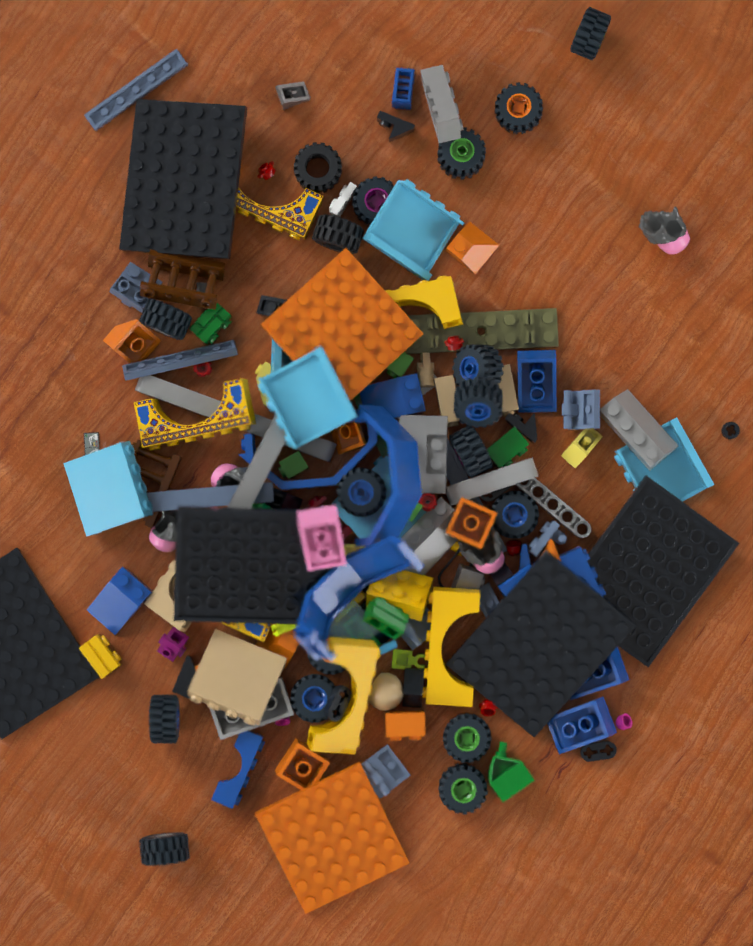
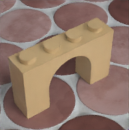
M510 364L504 365L502 368L504 372L503 376H501L502 380L500 383H497L499 388L502 389V413L504 417L509 413L514 415V411L519 409ZM454 376L434 378L441 416H448V427L458 426L460 419H457L454 414V392L456 391Z
M174 559L168 567L169 570L159 578L158 585L147 597L144 604L178 630L185 633L193 621H174L176 559Z

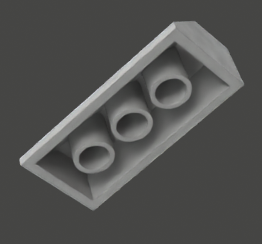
M628 389L614 397L600 409V416L649 471L679 447Z
M441 497L437 500L435 509L426 512L401 538L424 565L419 572L411 567L406 568V571L425 575L458 541L444 534L455 510Z
M283 677L279 678L261 718L260 725L255 724L252 726L245 723L242 718L229 717L225 714V711L210 709L220 740L294 715Z

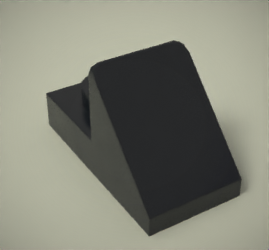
M379 111L377 121L380 122L379 125L387 129L393 128L389 142L414 132V124Z
M261 295L256 314L269 317L287 300Z
M509 413L504 419L512 427L515 426L533 444L537 441L535 413L525 424L522 423L523 418L518 414L512 415Z
M405 668L402 707L422 708L424 669Z

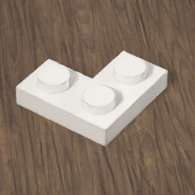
M350 182L348 186L344 185L339 198L333 199L329 206L332 216L340 217L357 188L355 184Z

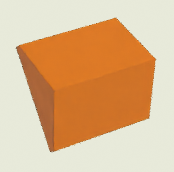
M349 422L331 430L334 443L337 444L338 455L366 445L360 423Z

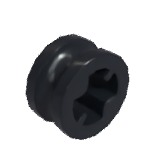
M728 422L722 426L721 432L726 439H734L739 435L740 428L735 422ZM730 425L733 426L735 434L733 435L732 433L731 436L728 435L726 427L729 428Z

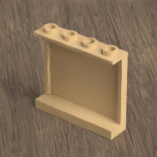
M215 629L188 689V697L195 703L200 704L203 702L208 704V707L212 710L218 711L220 709L225 711V714L229 717L242 718L249 725H260L263 713L279 676L286 665L287 658Z

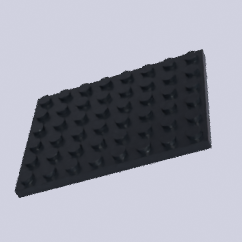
M136 99L119 250L149 253L150 249L159 253L230 259L248 107L242 105Z
M647 475L644 476L588 553L590 559L587 562L590 567L593 566L598 575L595 578L598 585L602 584L606 593L603 597L636 624L635 628L618 646L649 667L740 543Z
M178 506L174 621L298 624L305 595L332 568L308 571L297 511L303 510Z
M19 548L0 558L1 740L100 677L80 651L79 647L81 646Z
M546 550L451 656L446 665L535 737L635 628L636 624Z

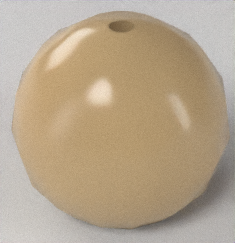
M380 673L372 683V692L368 695L369 703L379 710L388 711L394 709L403 698L404 688L401 681L391 673Z

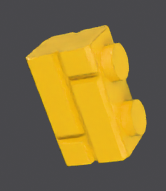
M97 634L79 647V649L100 678L103 679L122 665L120 663L122 658L116 651H111L108 647L110 642L104 635L100 636Z

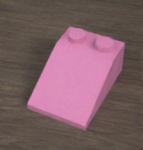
M337 506L297 511L308 571L347 565Z

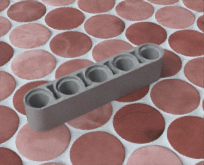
M533 458L450 485L446 487V495L450 506L458 504L461 497L470 500L538 477L539 475Z
M536 478L529 479L526 485L515 484L576 537L584 538L591 533L590 524ZM535 487H540L543 491L542 496L539 498L533 495ZM550 499H554L557 502L555 510H551L547 506V502ZM566 511L572 514L570 522H565L562 519V514ZM579 524H584L587 528L584 535L577 532Z

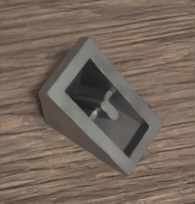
M304 82L282 84L275 87L283 110L310 100Z

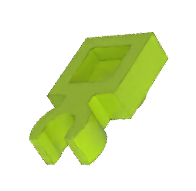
M394 648L391 668L405 669L415 665L417 668L423 669L425 665L418 664L417 661L419 658H425V654L419 653L412 656V650Z

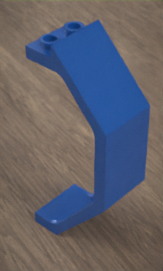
M359 405V409L355 410L358 417L349 421L370 424L387 442L392 495L371 535L355 539L356 547L369 546L393 535L399 537L422 496L417 441L383 406Z
M368 424V443L331 478L283 481L272 471H269L267 478L281 490L338 486L339 481L343 479L342 477L353 470L378 444L377 431ZM244 434V439H241V447L245 454L238 455L250 464L256 453L255 435Z
M393 535L345 555L347 565L332 567L305 595L295 637L316 661L319 658H326L332 662L337 657L327 649L328 645L326 644L332 621L367 585L409 567L418 572L424 567L402 539Z

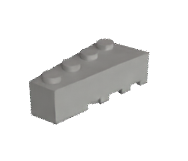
M443 65L420 70L438 143L460 139V131L463 130V124L458 116L457 103H454L453 100L455 98L453 88L449 87L448 84L450 83L448 71H444Z

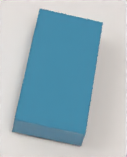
M392 639L378 646L380 654L383 655L396 648V641Z

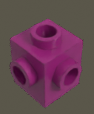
M173 626L168 634L164 633L158 643L161 645L157 652L173 662L177 656L181 658L187 648L184 645L189 636Z

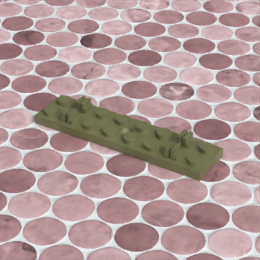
M557 308L461 313L463 325L444 329L441 320L436 314L407 315L424 333L406 350L407 354L461 351V349L448 350L444 341L448 340V337L451 336L463 338V346L469 344L488 345L497 350L559 347ZM479 328H483L485 330V333L483 335L478 334L477 331Z

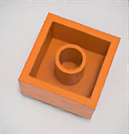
M461 497L444 534L480 550L497 513Z
M424 710L385 711L386 737H390V740H402V737L408 736L410 740H421V736H425Z
M295 738L276 767L275 772L277 776L302 790L320 780L330 761L323 754L312 752L307 744Z

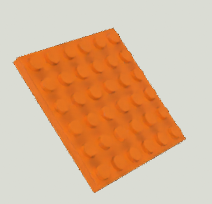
M347 248L340 252L260 324L293 362L313 352L315 349L323 347L350 401L424 334Z
M360 761L255 812V816L305 914L410 864Z

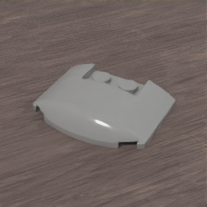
M401 415L398 422L417 441L422 493H446L448 416Z

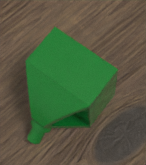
M500 741L499 750L496 751V755L492 757L489 765L488 781L504 803L535 780L520 758L507 756V743Z

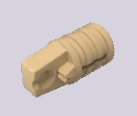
M421 353L420 363H417V374L421 388L435 386L434 363H430V353Z

